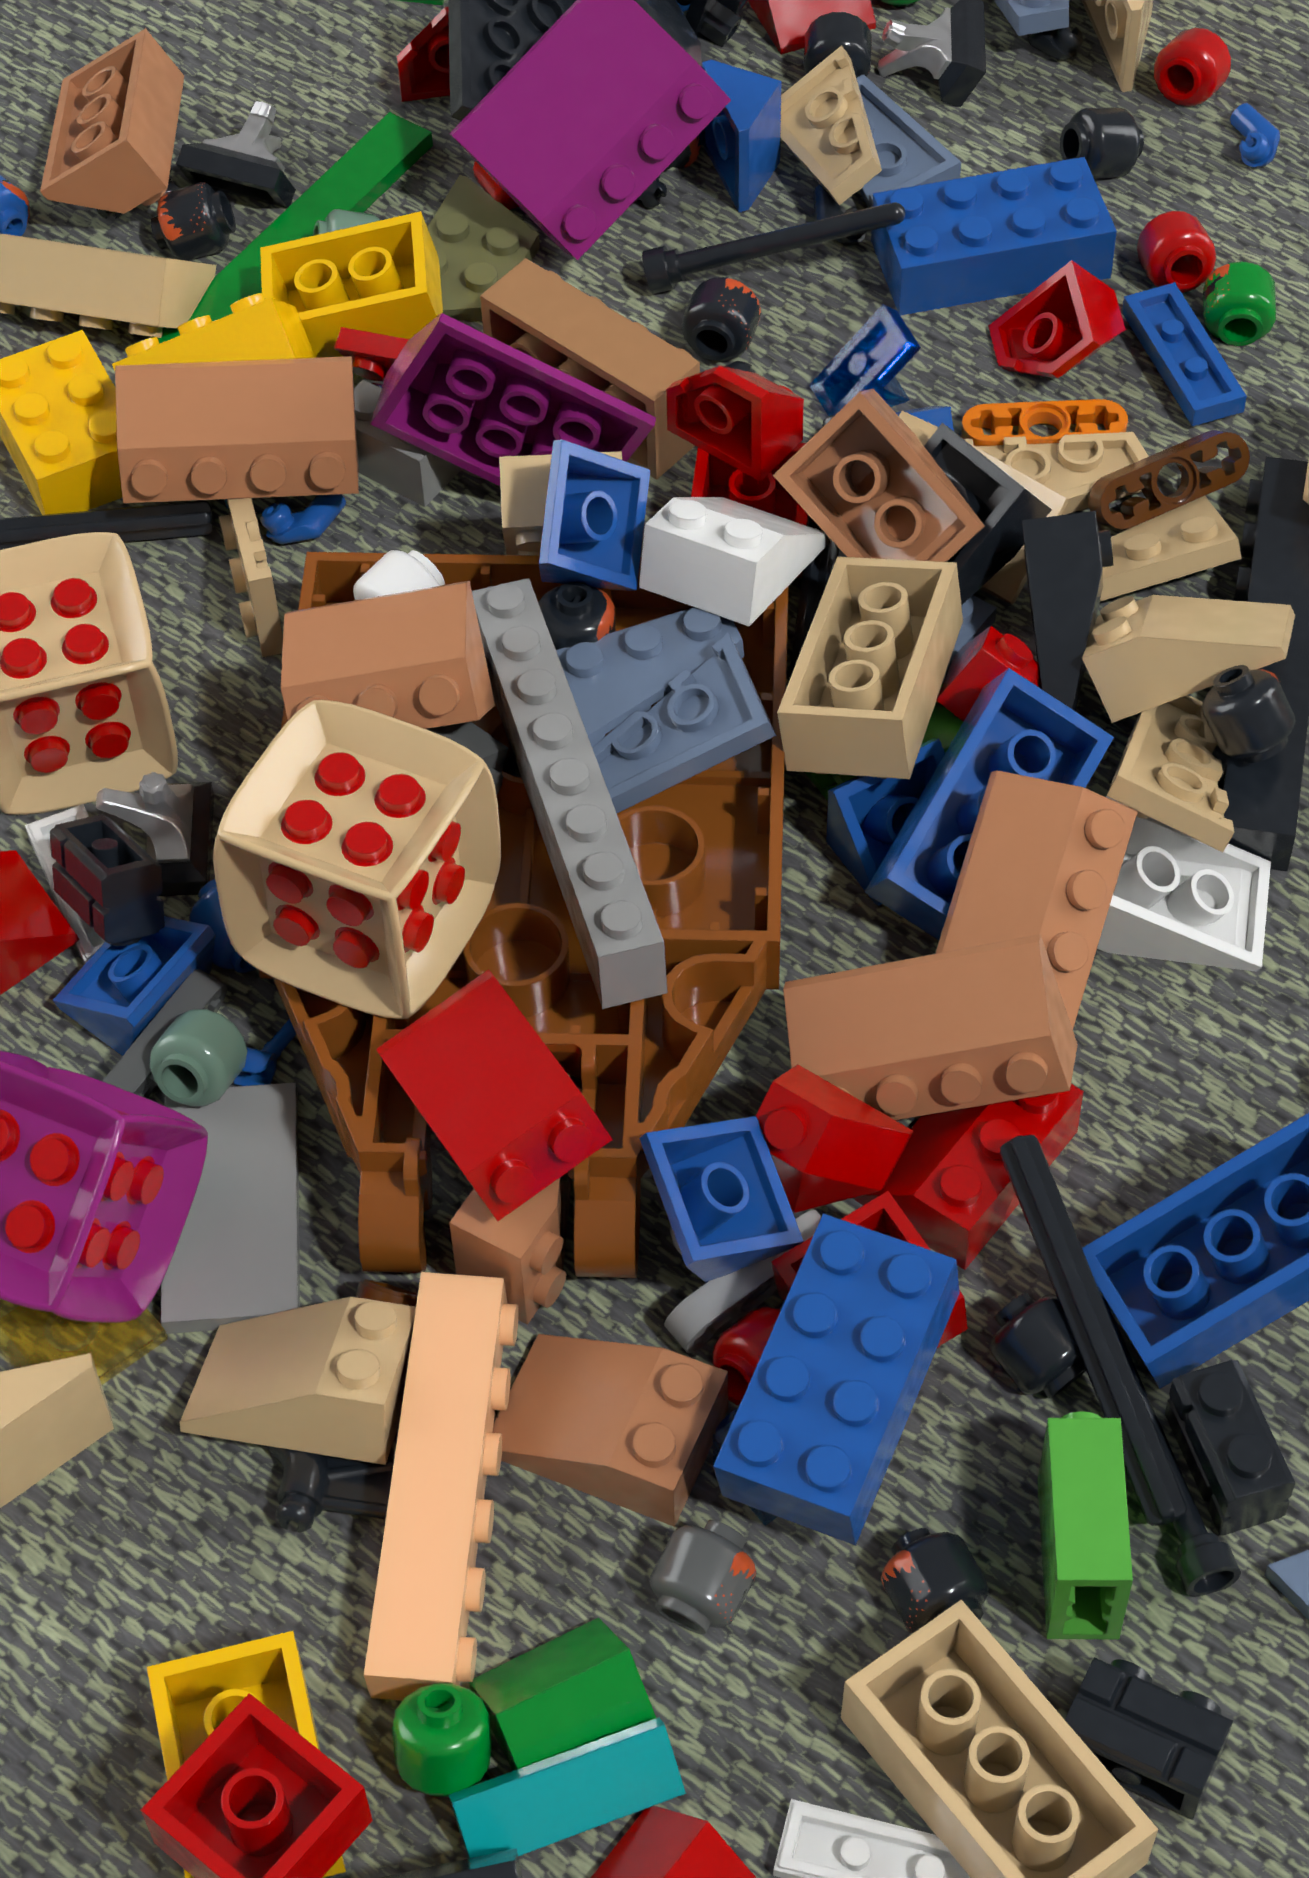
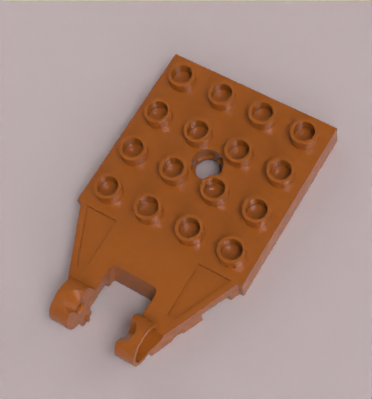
M306 552L298 610L354 601V584L386 553ZM423 554L442 574L445 585L470 581L471 590L474 591L529 578L538 602L545 593L558 585H562L560 583L541 581L539 569L540 556ZM640 557L636 591L600 588L610 596L615 606L616 631L693 608V606L639 588L642 557ZM788 587L750 626L733 621L743 639L744 657L742 660L776 736L617 813L664 940L667 994L602 1009L523 780L511 775L516 766V760L496 703L480 720L471 722L508 747L502 770L503 783L497 794L501 837L500 870L490 903L483 918L430 999L407 1019L385 1018L335 1003L291 986L259 970L260 978L273 979L346 1154L353 1159L361 1175L358 1235L360 1262L363 1271L414 1273L426 1271L424 1212L432 1208L433 1199L430 1152L431 1127L376 1049L489 969L565 1072L582 1082V1095L613 1139L568 1171V1176L574 1179V1260L576 1277L637 1278L641 1178L650 1168L639 1138L647 1132L685 1126L766 989L779 990L785 758L777 711L786 691ZM285 706L283 710L281 729L288 721Z

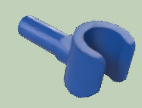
M290 1018L275 1036L264 1045L262 1050L247 1048L245 1067L233 1081L234 1085L253 1086L271 1084L276 1072L277 1059L281 1056L285 1047L297 1035Z

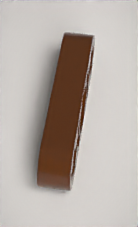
M1218 430L1207 431L1101 477L1090 491L1089 509L1090 511H1096L1097 522L1102 525L1118 529L1132 528L1238 481L1245 474L1249 466V448L1243 438L1235 433ZM1217 447L1228 449L1229 456L1221 460L1222 468L1204 466L1197 469L1193 462L1203 463L1218 455ZM1174 463L1181 472V483L1176 492L1169 496H1164L1158 488L1157 477L1165 465ZM1115 489L1126 493H1134L1141 490L1146 497L1135 496L1124 501L1121 504L1122 514L1121 512L1109 509V503L1116 499Z

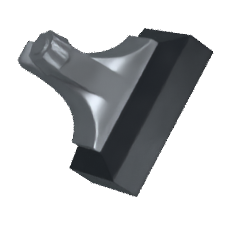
M959 0L953 7L945 8L940 17L929 25L907 24L891 19L883 30V41L896 49L878 61L880 76L886 77L914 66L924 67L931 72L934 79H939L941 101L949 105L961 107L986 73L983 1Z
M255 102L239 134L217 139H204L203 143L183 144L176 162L178 168L192 184L204 182L215 190H222L226 193L288 208L291 205L296 191L284 173L285 167L272 154L277 149H280L281 138L269 135L274 123L276 108L264 102Z
M152 772L144 775L139 783L140 794L108 788L101 789L96 797V808L98 810L124 819L147 833L146 852L162 866L163 893L159 896L198 895L201 888L210 882L214 811L212 782L167 784L163 774Z

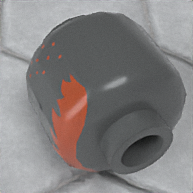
M708 1520L704 1528L686 1525L676 1529L650 1575L651 1589L658 1597L655 1608L672 1622L698 1634H706L709 1627L721 1628L731 1624L757 1574L754 1561L742 1550L746 1543L745 1537L730 1526L716 1520Z

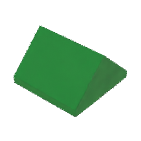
M599 1617L473 1678V1682H468L471 1691L483 1700L489 1714L490 1728L513 1771L656 1719L630 1649Z

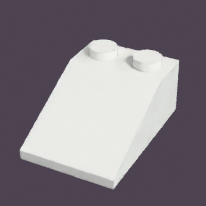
M673 497L645 524L639 588L750 626L829 544V537L823 531L724 497Z
M1136 817L1097 949L1113 954L1258 971L1262 968L1271 861L1231 844H1228L1222 853L1153 818L1143 819Z

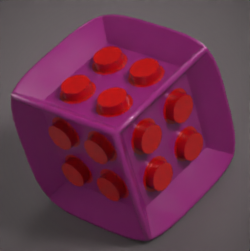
M0 1051V1299L30 1309L52 1312L62 1318L81 1322L123 1323L135 1320L141 1316L156 1295L166 1275L191 1209L205 1163L208 1144L207 1130L202 1125L173 1109L114 1085L72 1071L46 1067L44 1064L27 1056Z

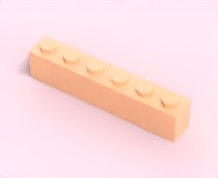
M421 1272L364 1668V1678L371 1698L403 1700L418 1688L427 1685L452 1683L460 1686V1682H473L477 1656V1639L466 1637L469 1612L482 1611L486 1580L485 1568L475 1567L478 1543H490L494 1521V1501L484 1499L487 1476L499 1475L502 1458V1434L492 1433L495 1410L506 1411L509 1402L511 1374L510 1368H501L503 1345L515 1346L518 1330V1304H508L504 1278Z

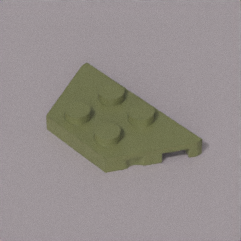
M459 175L427 227L439 257L443 314L456 320L482 321L480 295L525 258L532 261L540 248L538 232L500 202L494 200L490 194L476 183L462 175Z

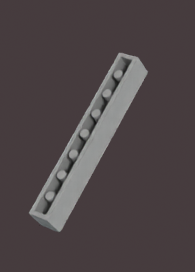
M527 578L474 590L472 595L484 653L489 663L493 697L602 1009L667 994L664 940L530 579Z

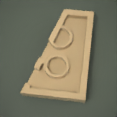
M842 45L781 95L780 140L839 205L862 189L867 182L882 171L853 64Z
M1134 432L1064 435L1059 443L1027 444L1025 436L1004 437L1003 445L976 446L1067 498L1069 502L1062 515L1089 508L1090 491L1101 477L1149 457ZM964 439L973 445V439ZM1115 489L1116 499L1136 494L1142 491L1139 490L1134 493H1126L1117 491Z
M1206 496L1111 537L1114 566L1103 567V589L1100 601L1242 559L1238 537Z
M227 499L230 514L219 516L226 551L238 550L239 557L229 559L236 594L248 593L249 601L239 603L246 638L258 636L262 657L281 654L283 634L270 566L267 563L266 552L260 536L252 499Z

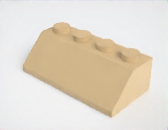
M0 233V313L15 315L16 305L31 307L30 318L63 322L64 312L80 315V326L112 330L113 320L129 322L128 333L162 338L163 327L177 328L189 321L215 277L216 265Z

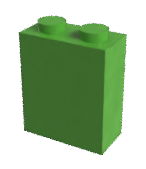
M1086 1411L1068 1413L1061 1418H1048L1037 1480L1047 1639H1120L1133 1582L1121 1418H1101L1095 1413Z

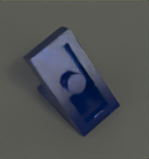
M882 304L809 386L828 416H835L860 391L874 389L890 407L905 403L910 399L895 376L915 356L921 347L898 311Z

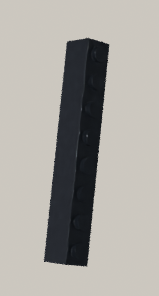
M1266 456L1262 479H1250L1245 514L1256 515L1255 523H1244L1240 552L1241 557L1251 558L1250 567L1239 566L1234 601L1291 605L1295 619L1287 657L1259 669L1272 672L1277 676L1294 713L1296 722L1291 734L1287 737V745L1282 751L1266 760L1247 763L1242 758H1233L1218 750H1215L1214 757L1221 760L1223 770L1218 781V788L1227 791L1229 801L1224 818L1232 820L1234 834L1228 844L1271 861L1270 869L1288 872L1296 837L1309 719V505L1303 500L1308 462Z

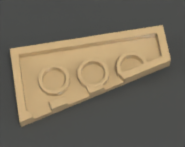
M1186 695L1139 713L1107 796L1118 801L1120 804L1138 811L1136 816L1138 818H1153L1223 853L1234 834L1232 820L1224 818L1229 801L1227 791L1218 788V781L1223 770L1221 760L1216 759L1212 755L1217 742L1203 714V702L1190 695Z

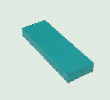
M658 1717L448 1796L468 1858L515 1848H517L518 1856L684 1795L686 1791L665 1724Z

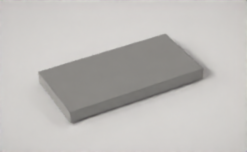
M296 1083L229 1087L220 1100L207 1106H188L173 1101L165 1095L164 1106L185 1115L207 1130L208 1144L202 1175L191 1209L166 1275L161 1283V1325L164 1334L218 1330L219 1325L300 1308L298 1092Z

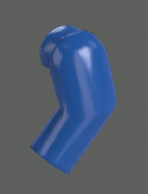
M1241 104L1230 117L1231 125L1246 138L1245 142L1241 140L1239 145L1241 159L1252 168L1266 166L1273 161L1280 141V132L1250 104Z
M342 494L317 495L304 511L292 514L287 504L280 503L278 505L274 503L263 511L261 523L267 529V537L279 544L316 539L324 533L344 509L346 500Z

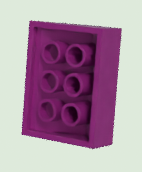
M576 0L449 134L561 250L579 260L723 110L731 99L697 61L634 0Z
M440 313L408 340L388 370L370 425L500 486L499 457L551 455L553 440L562 439L597 452L622 451V460L627 462L654 428L656 417L450 316Z

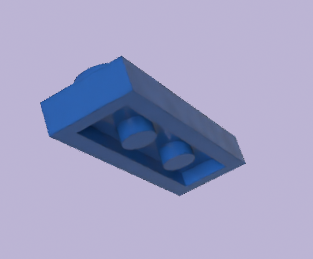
M1175 282L1124 296L1122 314L1192 427L1244 412L1247 395Z

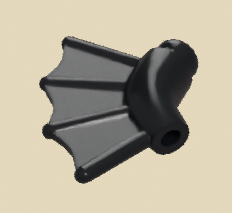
M268 1446L284 1469L277 1497L279 1506L276 1511L277 1521L284 1529L288 1530L290 1522L295 1521L298 1524V1533L305 1532L312 1527L315 1517L320 1515L322 1510L386 1519L394 1460L390 1456H388L386 1465Z

